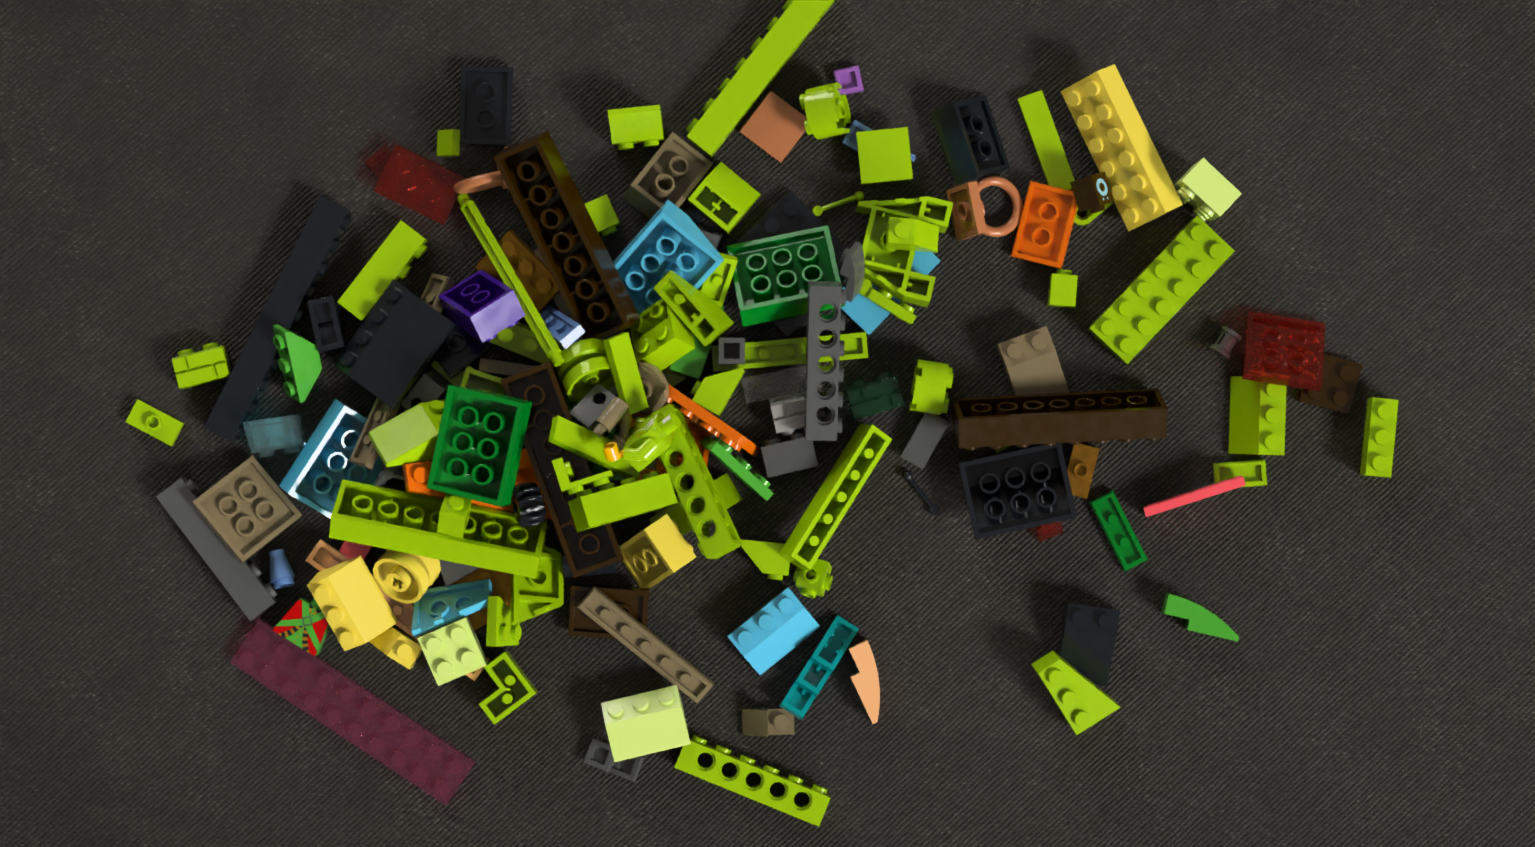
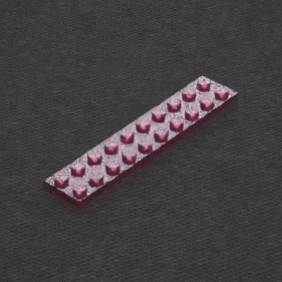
M259 619L231 660V664L447 806L476 761L319 657L313 656L272 631L274 628L263 620Z

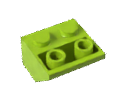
M720 162L688 198V202L729 234L761 194Z
M662 298L639 314L640 318L630 327L636 362L650 363L658 367L660 371L696 348L692 331Z

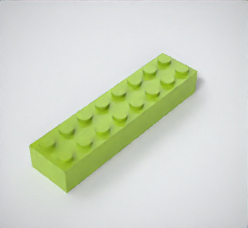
M342 479L331 514L329 538L536 579L545 543L548 520L535 526L521 527L516 521L514 513L471 505L469 521L463 539L437 533L439 513L444 499Z

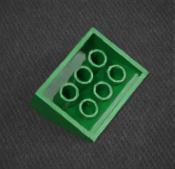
M828 225L726 246L728 255L735 256L738 259L733 274V281L743 327L807 314L808 281H839L841 284ZM825 304L819 311L833 309L834 307L830 304Z
M448 385L427 488L500 507L510 505L532 402L507 395Z

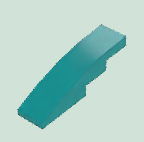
M837 615L779 707L802 720L859 628Z

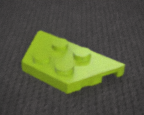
M544 544L536 579L511 574V625L519 624L559 608L564 604L563 564L561 553L557 550L548 548Z

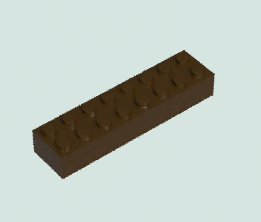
M546 130L504 148L493 158L574 321L580 324L585 331L581 335L583 340L590 338L602 339L630 328L640 316L549 131Z
M547 362L501 379L507 396L532 402L524 445L573 577L576 578L624 560L611 523L577 532L568 504L569 501L576 499L577 496L576 494L569 495L568 491H561L552 460L562 457L565 462L569 461L575 475L574 478H571V482L593 476L588 459L548 442L554 417L559 415L573 422L552 363ZM593 483L584 486L585 490L591 489L592 493L599 492L598 487H594Z
M1158 388L952 399V429L958 447L965 450H975L978 447L1000 449L1010 445L1028 447L1030 444L1053 446L1056 443H1068L1077 445L1087 441L1106 443L1108 440L1130 442L1133 439H1146L1155 441L1159 438L1167 437L1168 408Z

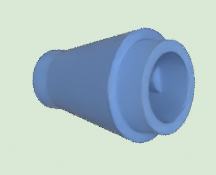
M284 549L269 552L270 583L273 584L274 589H282L294 585L295 574L285 556Z

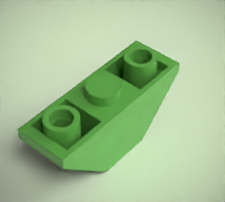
M278 324L273 325L275 334L273 336V343L279 352L280 359H278V365L285 379L283 383L284 391L287 396L302 403L306 400L322 370L317 345Z

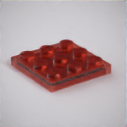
M1248 311L1242 379L1320 391L1323 379L1325 323Z

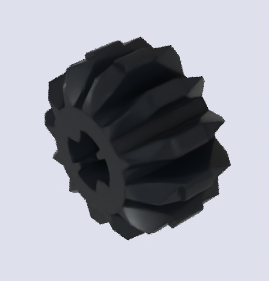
M526 482L515 486L511 506L521 527H531L544 522L546 518V504L535 482Z

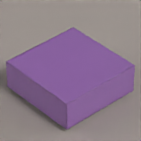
M858 65L833 71L835 82L840 83L842 88L838 89L840 95L864 91Z

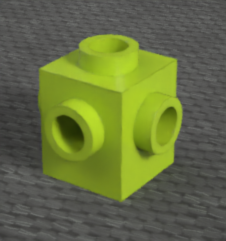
M817 559L811 570L797 567L793 581L796 582V587L801 591L800 594L809 598H816V595L824 597L825 590L829 591L832 585L833 576L830 575L832 566L828 561Z

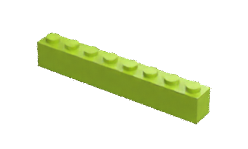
M787 0L782 7L785 11L779 19L776 16L766 27L769 31L763 39L757 38L750 48L753 51L748 59L743 57L734 68L737 73L731 80L727 77L718 88L721 92L715 100L710 98L702 108L705 113L700 120L695 118L687 127L686 131L689 132L686 136L687 139L712 158L835 0Z

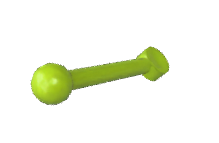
M856 191L850 197L822 207L815 206L813 214L820 216L826 210L854 200L861 201L864 198V193Z

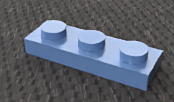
M550 305L539 313L556 343L565 349L571 344L578 342L580 336L585 333L580 324Z

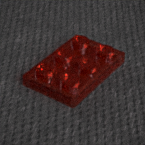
M395 145L375 186L374 192L444 225L459 195L454 192L453 187L457 182L466 178Z

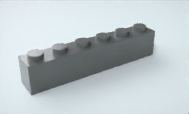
M186 478L178 479L157 495L156 498L250 621L255 620L278 602L275 597L278 595L277 591L271 583L265 584L260 577L262 571L255 562L249 563L246 560L240 564L191 505L199 497L197 493L200 490L191 479L188 481Z

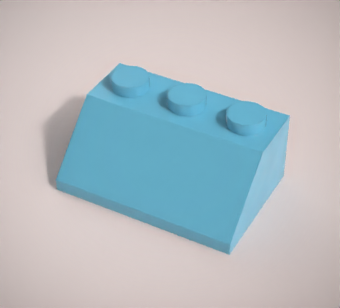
M787 587L728 634L727 637L756 672L762 675L819 629L820 625L791 589Z

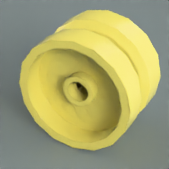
M387 549L386 553L381 555L375 563L373 575L379 588L386 595L396 601L408 604L415 603L422 598L428 587L438 578L441 567L439 559Z

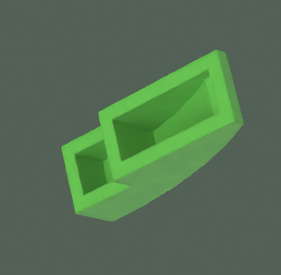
M1169 593L1165 594L1161 613L1186 619L1184 629L1238 642L1239 636L1229 625L1209 610L1185 598Z

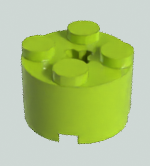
M835 82L806 89L805 94L799 96L800 105L805 110L807 120L804 121L806 133L808 135L813 134L817 140L850 132V128H846V124L851 123L850 108L846 94L840 95L838 90L842 88L840 83Z
M917 359L911 388L913 398L910 401L909 410L935 415L947 414L949 398L946 388L951 389L953 367H949V364Z

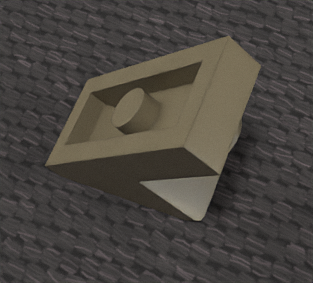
M783 708L742 709L743 735L768 737V735H794V715Z

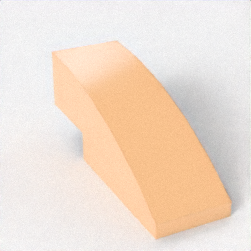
M866 639L848 648L859 672L850 675L872 724L878 722L880 708V686L874 655Z

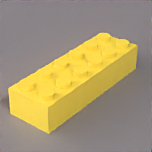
M1115 64L1098 70L1060 91L1099 172H1105L1114 203L1128 231L1183 205Z

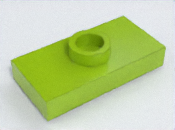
M137 399L125 421L170 446L174 445L185 424Z

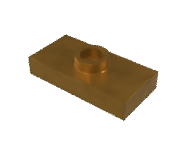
M1084 444L1073 445L1067 467L1073 496L1087 499L1100 448Z

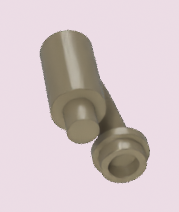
M615 396L597 418L596 422L598 425L592 431L597 437L601 438L606 431L611 432L620 421L619 435L614 434L611 442L617 443L618 450H623L630 430L631 417L628 404Z

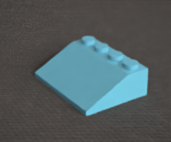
M667 200L613 263L637 312L640 314L661 299V296L653 288L669 271L672 270L698 289L723 262L724 258L692 219L671 201Z
M335 399L279 486L289 495L330 519L342 479L375 486L376 478L381 472L382 459L379 455L372 470L349 462L367 418Z

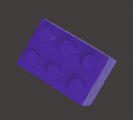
M479 270L438 296L449 319L481 343L494 339L497 333L505 328L516 325L519 319L526 316L514 290L483 270Z

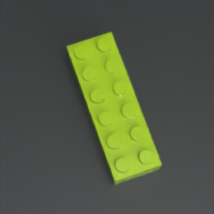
M1198 215L1193 217L1087 330L1123 365H1127L1235 250Z

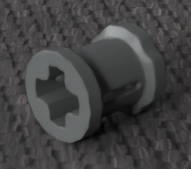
M1222 326L1221 334L1216 342L1209 346V349L1228 360L1232 348L1237 341H1241L1242 337L1232 329Z

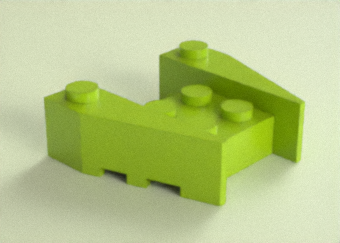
M929 196L913 199L898 198L885 201H859L855 212L869 215L862 244L865 259V279L870 280L871 283L887 291L902 302L927 308L931 300L936 277L911 271L915 251L885 249L887 222L889 217L918 219L939 226V232L945 234L953 202Z

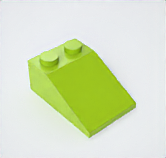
M445 399L419 403L369 432L368 437L386 467L433 460Z

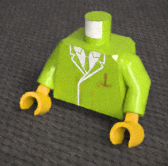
M657 411L649 418L638 417L637 419H633L632 415H630V429H633L628 436L623 450H618L616 442L606 443L603 449L606 460L613 462L623 458L624 461H628L638 472L642 471L671 445L677 428L681 426L679 417L674 413L665 417L661 412Z

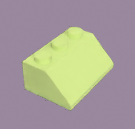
M677 685L601 703L614 762L691 744Z

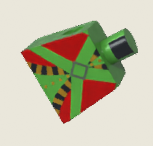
M300 598L272 631L313 656H317L321 651L330 625L314 598L311 602L305 598Z

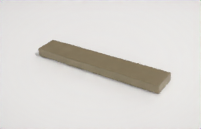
M593 586L578 603L577 608L669 682L677 685L678 689L694 702L698 703L714 685L710 678L597 587Z

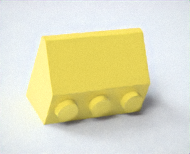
M361 555L319 571L307 584L344 651L369 642L398 622Z

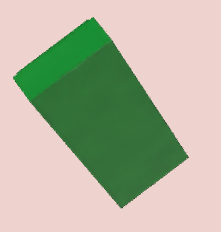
M1113 490L1090 501L1089 504L1123 570L1127 571L1148 560Z

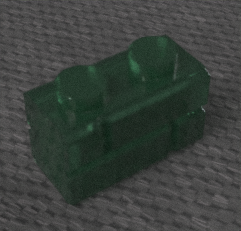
M887 372L874 376L876 381L866 384L864 379L849 383L851 388L846 390L854 420L905 405L896 375L890 376V373Z

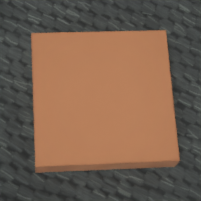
M770 91L740 130V133L781 164L806 131L804 121L807 118Z

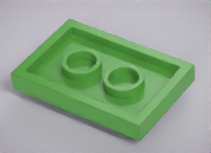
M706 435L700 442L706 450L756 495L768 501L774 494L768 489L771 484L754 470L750 472L749 470L752 467L743 458L736 454L732 456L730 453L733 449L718 437L711 439Z

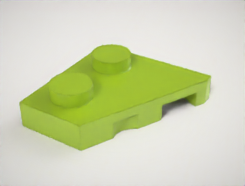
M488 596L486 646L519 645L522 635L520 623L511 625V609L499 596Z

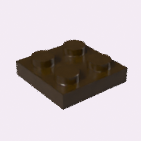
M1311 351L1298 402L1347 415L1350 414L1362 364Z

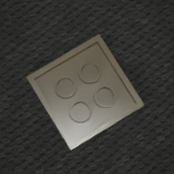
M253 455L191 503L240 564L302 516Z

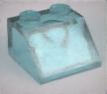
M301 415L243 422L251 453H259V458L275 456L274 451L284 450L285 454L300 452V447L306 445Z

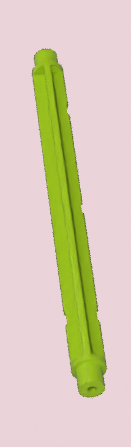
M460 194L457 200L461 205L462 213L503 283L514 290L526 315L524 319L536 336L548 359H551L555 367L560 366L565 360L561 355L558 344L547 329L545 322L521 281L517 278L514 269L490 228L486 225L474 201L470 200L467 194Z

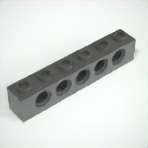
M808 281L804 437L806 441H837V433H842V417H838V407H843V392H838L839 382H843L844 368L839 366V356H844V341H840V331H845V315H841V305L846 304V289H841L839 281ZM825 304H830L834 307L829 315H822L819 312L820 308ZM824 330L833 332L831 339L827 341L820 340L819 334ZM822 356H830L832 358V362L828 366H820L818 364ZM827 381L831 383V388L826 392H821L817 389L821 382ZM822 407H828L831 410L830 414L826 417H819L817 411Z

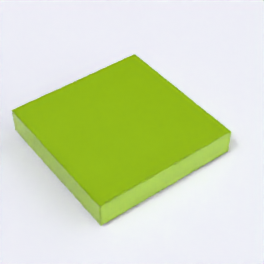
M908 127L856 132L861 184L913 179Z

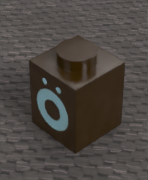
M1105 172L1070 182L1079 212L1090 210V213L1094 214L1106 210L1105 204L1114 202Z

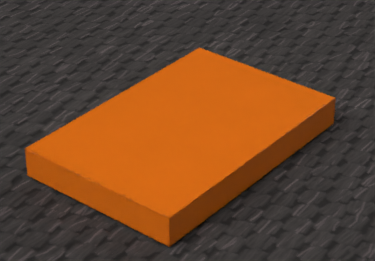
M1030 181L1011 253L1012 257L1062 269L1078 208L1073 191Z

